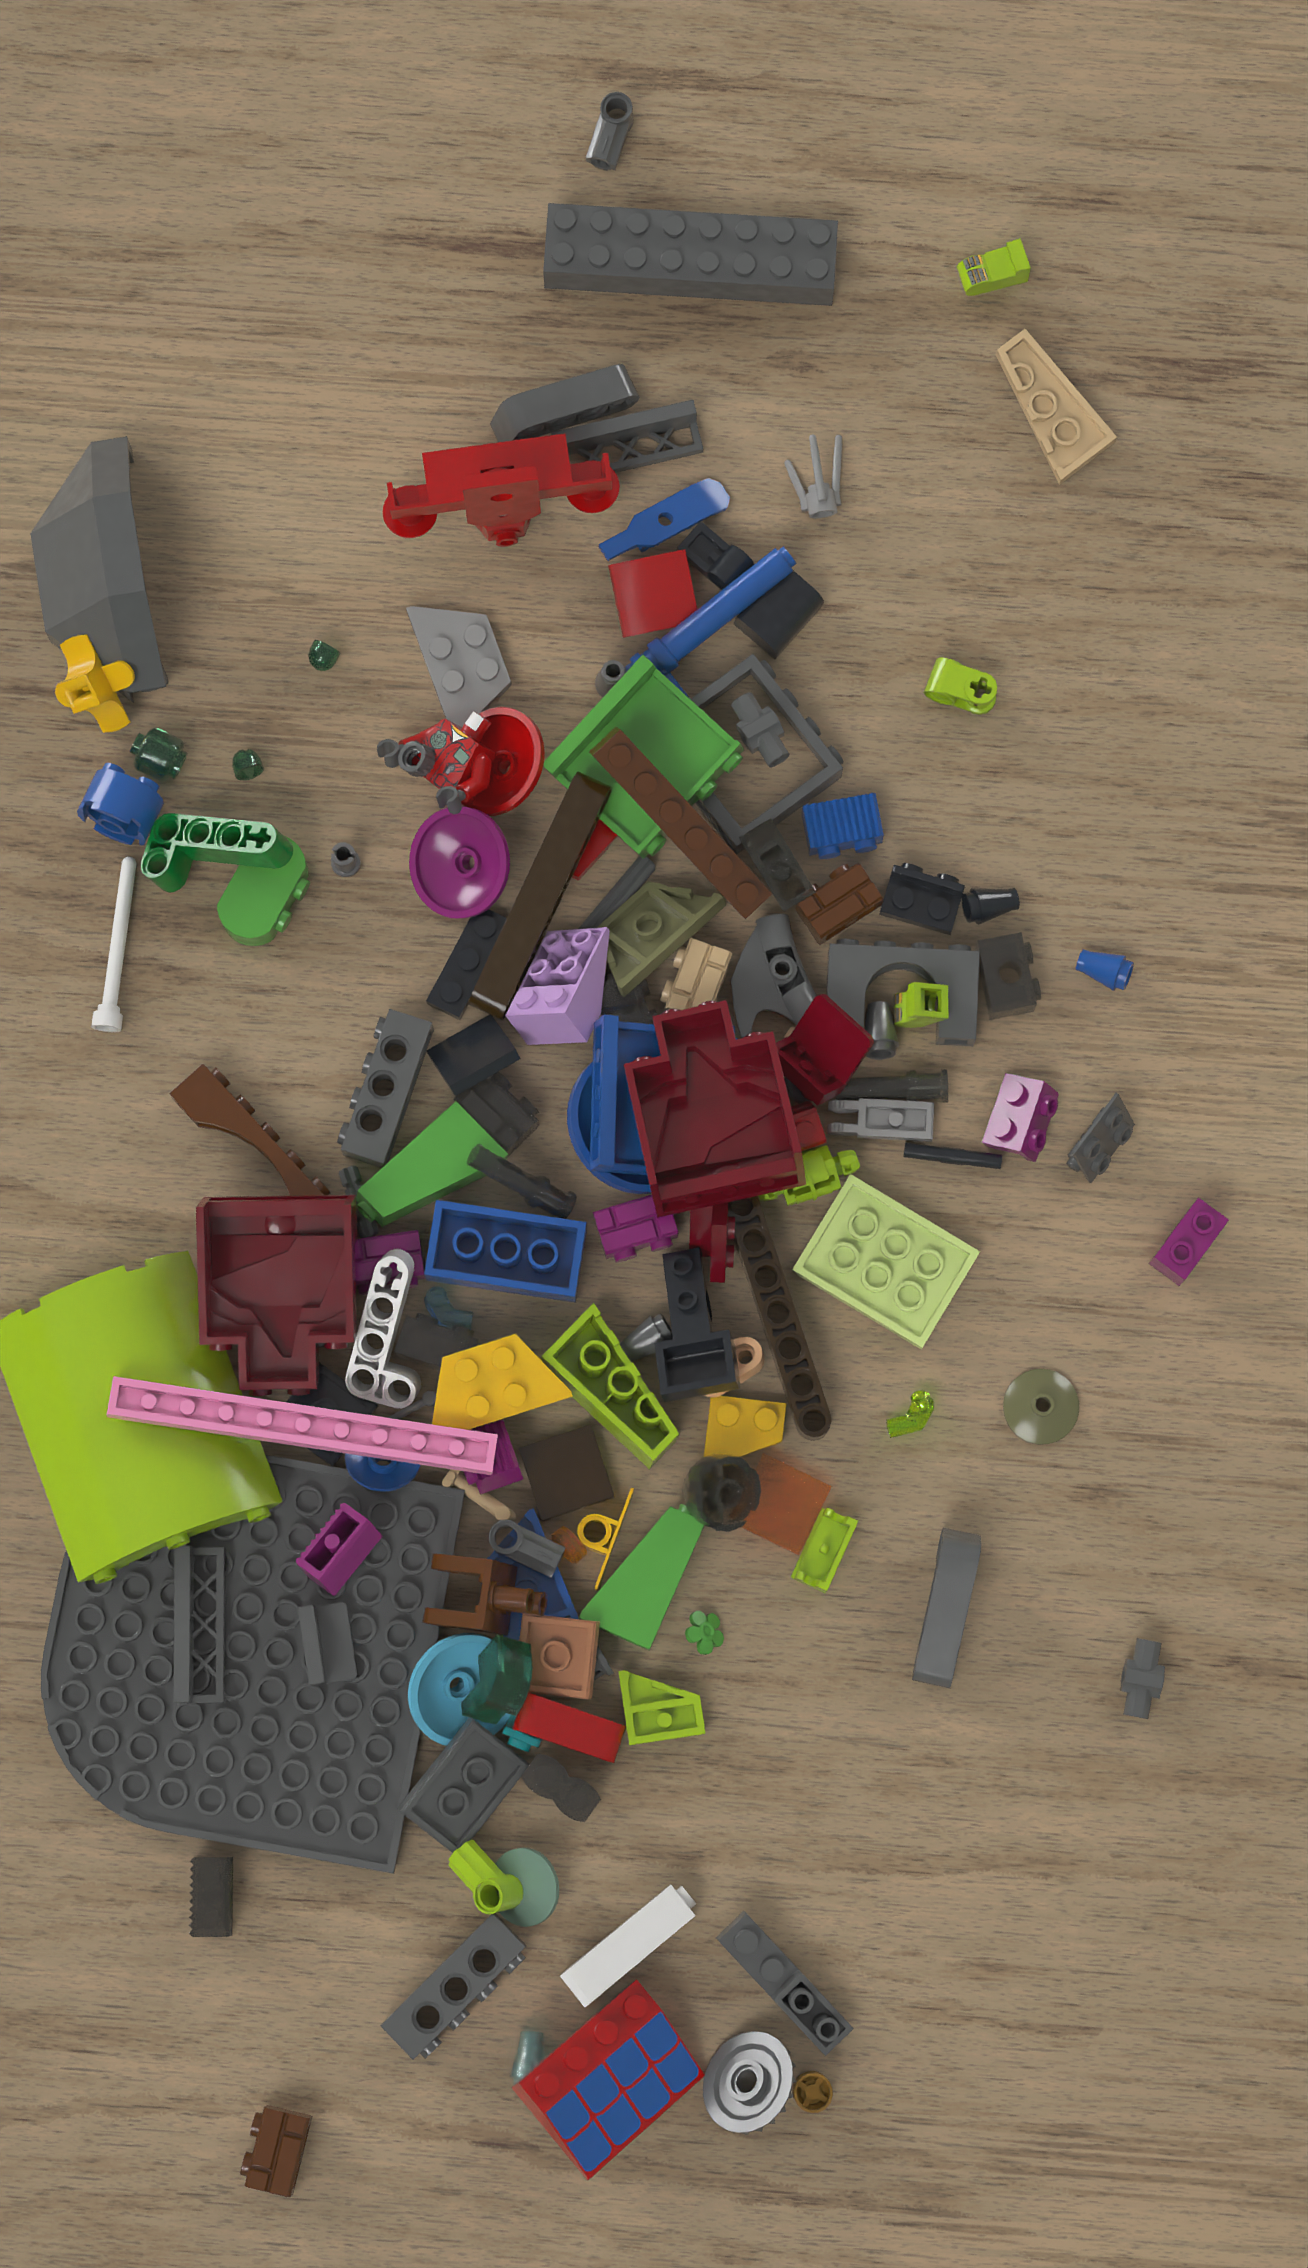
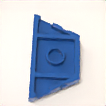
M534 1508L528 1510L518 1525L545 1537ZM512 1530L507 1534L498 1546L504 1549L514 1546L518 1538L516 1531ZM495 1551L487 1558L518 1567L515 1587L531 1588L534 1592H546L548 1601L544 1615L579 1619L558 1567L552 1578H549L508 1557L501 1556ZM511 1613L508 1636L503 1635L506 1643L519 1644L522 1613Z

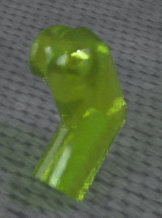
M924 1390L915 1391L910 1397L911 1405L906 1415L886 1420L890 1438L918 1432L926 1426L934 1411V1401L928 1392Z

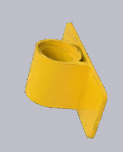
M632 1487L619 1521L600 1514H590L584 1517L578 1525V1537L583 1546L606 1556L594 1588L595 1591L599 1589L633 1496L634 1488ZM598 1522L605 1527L606 1535L600 1542H590L585 1538L584 1529L588 1524Z

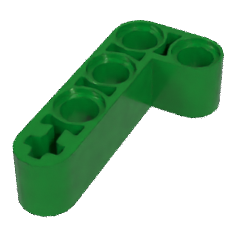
M167 813L160 816L151 828L141 860V870L159 888L171 893L180 890L185 885L193 860L275 869L285 866L290 861L293 855V845L272 824L266 822Z

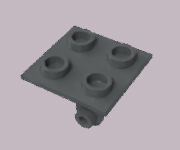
M1115 1093L1106 1107L1100 1110L1092 1125L1088 1126V1131L1081 1136V1140H1078L1068 1153L1069 1160L1066 1164L1076 1172H1079L1081 1169L1089 1183H1092L1097 1175H1101L1106 1171L1113 1153L1119 1145H1124L1129 1140L1135 1124L1118 1093Z

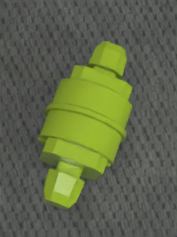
M827 1145L803 1151L802 1157L807 1185L763 1194L758 1197L761 1201L777 1199V1195L783 1194L787 1206L811 1199L814 1201L817 1200V1197L833 1193V1191L841 1189L838 1175L843 1174L845 1177L860 1168L856 1152L854 1150L837 1152V1156L832 1157Z

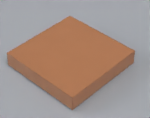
M522 1613L514 1691L592 1699L600 1621L546 1615L541 1617Z

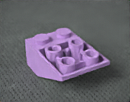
M607 927L547 931L506 1014L507 1019L527 1045L588 1042L594 1029V1022L599 1019L602 1009L610 932Z

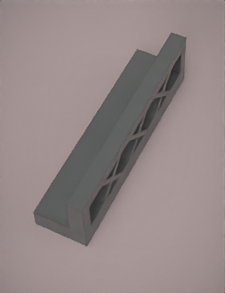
M694 400L551 432V435L566 433L568 454L578 453L588 459V461L601 462L602 459L598 458L602 449L607 446L613 445L624 451L618 462L610 463V467L615 473L703 453V445L696 422L697 412ZM690 428L693 444L678 447L668 441L674 431ZM666 433L664 437L659 436V434ZM646 437L659 443L654 453L643 455L633 448L639 439ZM631 441L628 446L624 444V442ZM664 447H666V448L669 449V450H666V451H662V449H663ZM594 449H595V451L593 452V454H591L590 452H588V451H590V450H594Z
M181 1546L175 1548L174 1703H225V1547ZM194 1556H216V1572L206 1582L194 1572ZM194 1579L201 1585L195 1593ZM215 1580L216 1593L209 1587ZM205 1590L216 1600V1610L206 1621L194 1611V1601ZM194 1618L201 1624L195 1632ZM215 1618L216 1632L209 1626ZM204 1629L216 1639V1649L205 1660L194 1650V1639ZM194 1657L201 1663L195 1670ZM215 1657L216 1671L209 1665ZM204 1668L216 1678V1695H194V1678Z

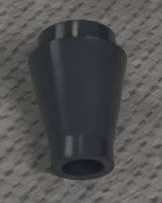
M971 888L969 893L962 895V909L968 923L976 922L978 925L1007 912L1018 910L1020 906L1019 896L1015 888Z

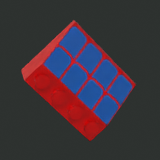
M636 1979L511 2088L588 2181L699 2082L705 2074L663 2010Z

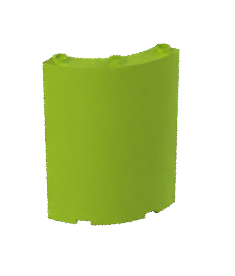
M189 1251L145 1259L146 1267L127 1272L123 1265L87 1277L39 1298L41 1306L25 1313L24 1309L20 1308L0 1320V1367L78 1582L94 1579L95 1584H101L117 1577L116 1571L166 1546L168 1549L179 1548L189 1543V1537L233 1522L248 1519L249 1523L261 1521L271 1515L270 1509L283 1502L260 1440L107 1417L113 1376L243 1396L241 1390H239V1384L227 1352L209 1350V1345H199L198 1276Z

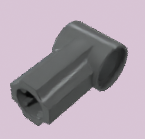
M612 92L603 98L600 116L586 155V162L606 171L616 170L627 133L633 126L632 102L622 92ZM614 109H621L626 113L625 116L619 119H613L608 114Z
M507 1519L495 1523L489 1532V1543L497 1554L508 1557L549 1578H552L566 1549ZM511 1528L516 1531L518 1538L515 1545L507 1549L499 1547L495 1539L499 1530Z

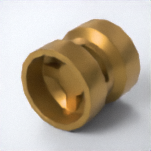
M806 2071L796 2078L797 2082L792 2087L793 2097L802 2110L809 2113H819L829 2106L833 2097V2089L829 2080L822 2073Z

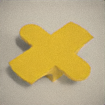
M87 634L73 636L61 643L60 647L68 664V673L65 680L58 683L55 688L58 701L65 707H70L73 714L84 710L90 712L97 720L103 733L118 731L131 723L116 691L133 684L135 674L132 667L124 661H115L103 666Z

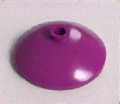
M462 806V810L458 814L449 813L448 808L437 811L420 826L411 845L409 870L413 886L421 900L431 910L442 916L470 918L485 912L499 899L509 876L510 854L503 832L492 818L475 808ZM471 857H473L475 861L473 868H471L469 864Z

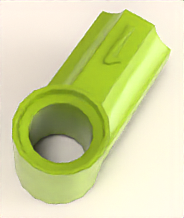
M474 1840L466 1841L448 1859L450 1861L448 1866L473 1892L474 1903L482 1913L489 1915L516 1908L521 1903L523 1887L519 1879L514 1875L504 1874ZM497 1889L500 1894V1899L497 1896Z

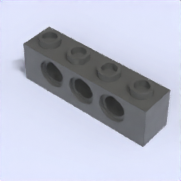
M389 1009L386 1018H379L374 1033V1038L378 1039L374 1053L368 1052L362 1067V1073L366 1074L362 1088H355L349 1108L354 1109L350 1124L344 1122L338 1136L337 1143L342 1145L341 1152L343 1156L383 1168L389 1162L426 1055V1050L434 1032L432 1022ZM394 1045H401L407 1050L404 1058L399 1061H391L386 1057L388 1049ZM381 1080H389L394 1083L392 1093L387 1096L375 1094L374 1087ZM377 1115L381 1117L382 1124L380 1128L373 1132L364 1130L362 1122L367 1116Z
M496 1913L491 1914L380 2026L412 2060L419 2054L426 2059L442 2043L437 2036L447 2026L454 2031L470 2015L465 2007L475 1997L482 2003L498 1987L493 1979L503 1969L510 1974L526 1958L521 1953L526 1944ZM488 1949L493 1952L496 1963L492 1970L483 1972L476 1968L474 1956L478 1950ZM459 1977L466 1982L468 1991L464 1998L455 2000L449 1997L446 1992V1984L450 1978ZM430 2005L438 2010L440 2018L435 2027L427 2028L421 2025L418 2020V2012L421 2007Z

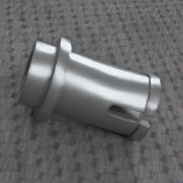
M340 842L332 848L334 853L331 854L333 871L341 877L354 875L360 868V858L354 851V848L346 842ZM343 858H348L346 861H340Z

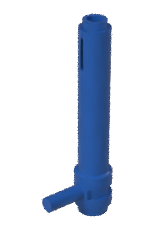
M784 546L779 550L774 548L661 639L656 637L648 643V649L642 654L637 652L629 659L631 662L624 668L628 671L644 655L666 678L691 699L671 674L679 666L678 662L793 572L792 567L797 564Z

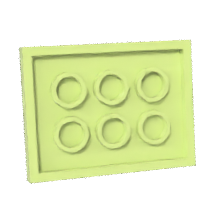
M850 1174L793 1267L792 1272L922 1350L980 1251Z

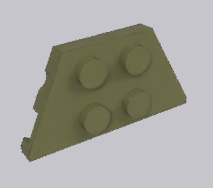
M648 881L604 920L597 928L607 927L610 931L607 961L620 995L625 997L720 912L726 906L724 896L718 893H713L712 897L694 895L692 889L670 888L665 884Z

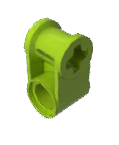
M939 657L935 661L923 693L927 698L937 703L951 705L973 714L982 715L991 711L995 705L997 683L993 676L988 673L964 666L952 659ZM979 689H984L986 693L981 698L975 697V693Z

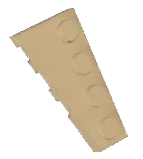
M1026 329L997 349V359L1059 485L1116 442L1117 436Z

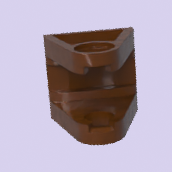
M432 1554L431 1569L479 1577V1582L482 1583L479 1605H475L474 1613L425 1607L422 1623L508 1636L512 1612L534 1614L541 1617L545 1614L548 1601L546 1592H534L531 1588L515 1587L517 1566L492 1559Z

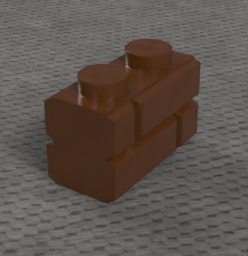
M847 863L843 864L830 873L829 877L831 880L821 887H818L816 883L812 884L798 894L800 900L796 902L795 910L819 945L882 906V895L874 883L871 882L861 864L857 863L851 868Z
M266 2105L263 2113H255L250 2131V2136L257 2137L253 2153L246 2151L240 2175L247 2177L246 2187L284 2197H291L293 2195L313 2116L271 2105Z

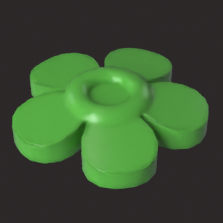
M702 1611L691 1613L689 1620L693 1626L686 1629V1639L690 1643L697 1642V1651L700 1654H710L713 1647L721 1646L724 1641L723 1633L715 1630L720 1626V1620L714 1613H709L706 1616Z

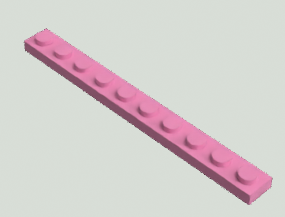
M113 1376L107 1409L108 1418L492 1475L498 1434Z

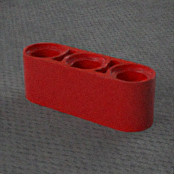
M524 1692L512 1729L615 1763L626 1726Z

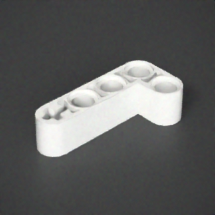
M393 1249L388 1251L378 1261L374 1269L347 1369L345 1383L350 1393L359 1398L401 1409L409 1406L414 1401L421 1389V1379L415 1370L389 1362L414 1272V1261L409 1253L401 1249ZM395 1262L398 1264L397 1270L400 1273L394 1279L392 1285H386L392 1273L389 1265ZM380 1297L389 1299L393 1304V1312H381L377 1308L376 1299ZM374 1333L379 1335L383 1340L384 1347L381 1349L372 1348L367 1342V1334ZM366 1369L370 1371L373 1375L374 1383L370 1385L362 1383L357 1377V1370ZM393 1381H405L410 1387V1394L401 1395L394 1390Z

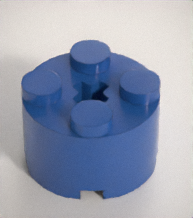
M105 763L102 769L96 771L77 810V814L84 822L87 817L96 822L93 829L100 834L128 845H132L134 840L138 839L140 846L145 844L151 828L164 805V801L157 793L159 785L153 780L146 777L136 779L125 774L121 767L112 763Z

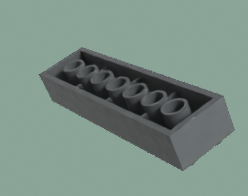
M548 203L543 268L544 288L832 306L838 220Z

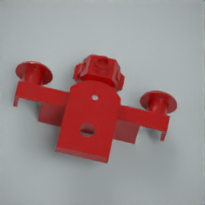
M566 433L424 452L422 453L426 484L417 486L406 485L395 489L392 482H388V497L384 502L382 512L386 526L394 534L403 538H416L426 534L433 527L437 519V513L466 510L467 524L475 525L488 541L496 540L497 546L507 547L517 544L518 537L525 536L531 518L541 514L540 499L567 496L569 502L576 509L585 513H599L611 507L616 501L620 490V483L617 474L610 467L608 453H602L601 462L590 460L570 464Z

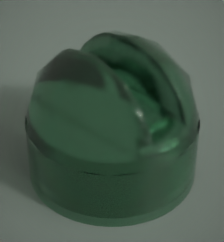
M314 640L309 649L308 659L316 670L326 671L336 664L341 653L322 641Z
M242 749L234 754L232 768L236 779L250 780L259 776L264 771L261 758L255 751L251 749L245 751Z

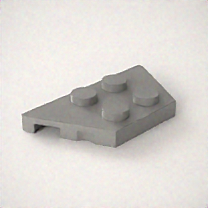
M415 606L407 607L406 611L445 718L463 727L473 711L481 713L488 710L490 704L496 698H500L511 686V680L486 614Z

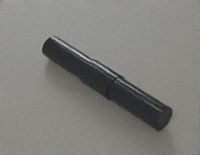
M905 1143L904 1158L1001 1169L1002 1154Z

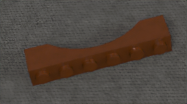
M615 727L589 751L598 763L645 811L744 919L749 917L772 895L771 891L621 729Z
M202 1064L169 1093L177 1105L199 1128L218 1130L235 1136L256 1148L273 1164L282 1176L290 1196L329 1195L331 1193L316 1176L310 1180L301 1171L306 1165L292 1149L285 1153L277 1145L276 1142L281 1138L267 1122L260 1126L251 1116L255 1109L241 1094L236 1099L226 1089L231 1083L216 1067L210 1072Z

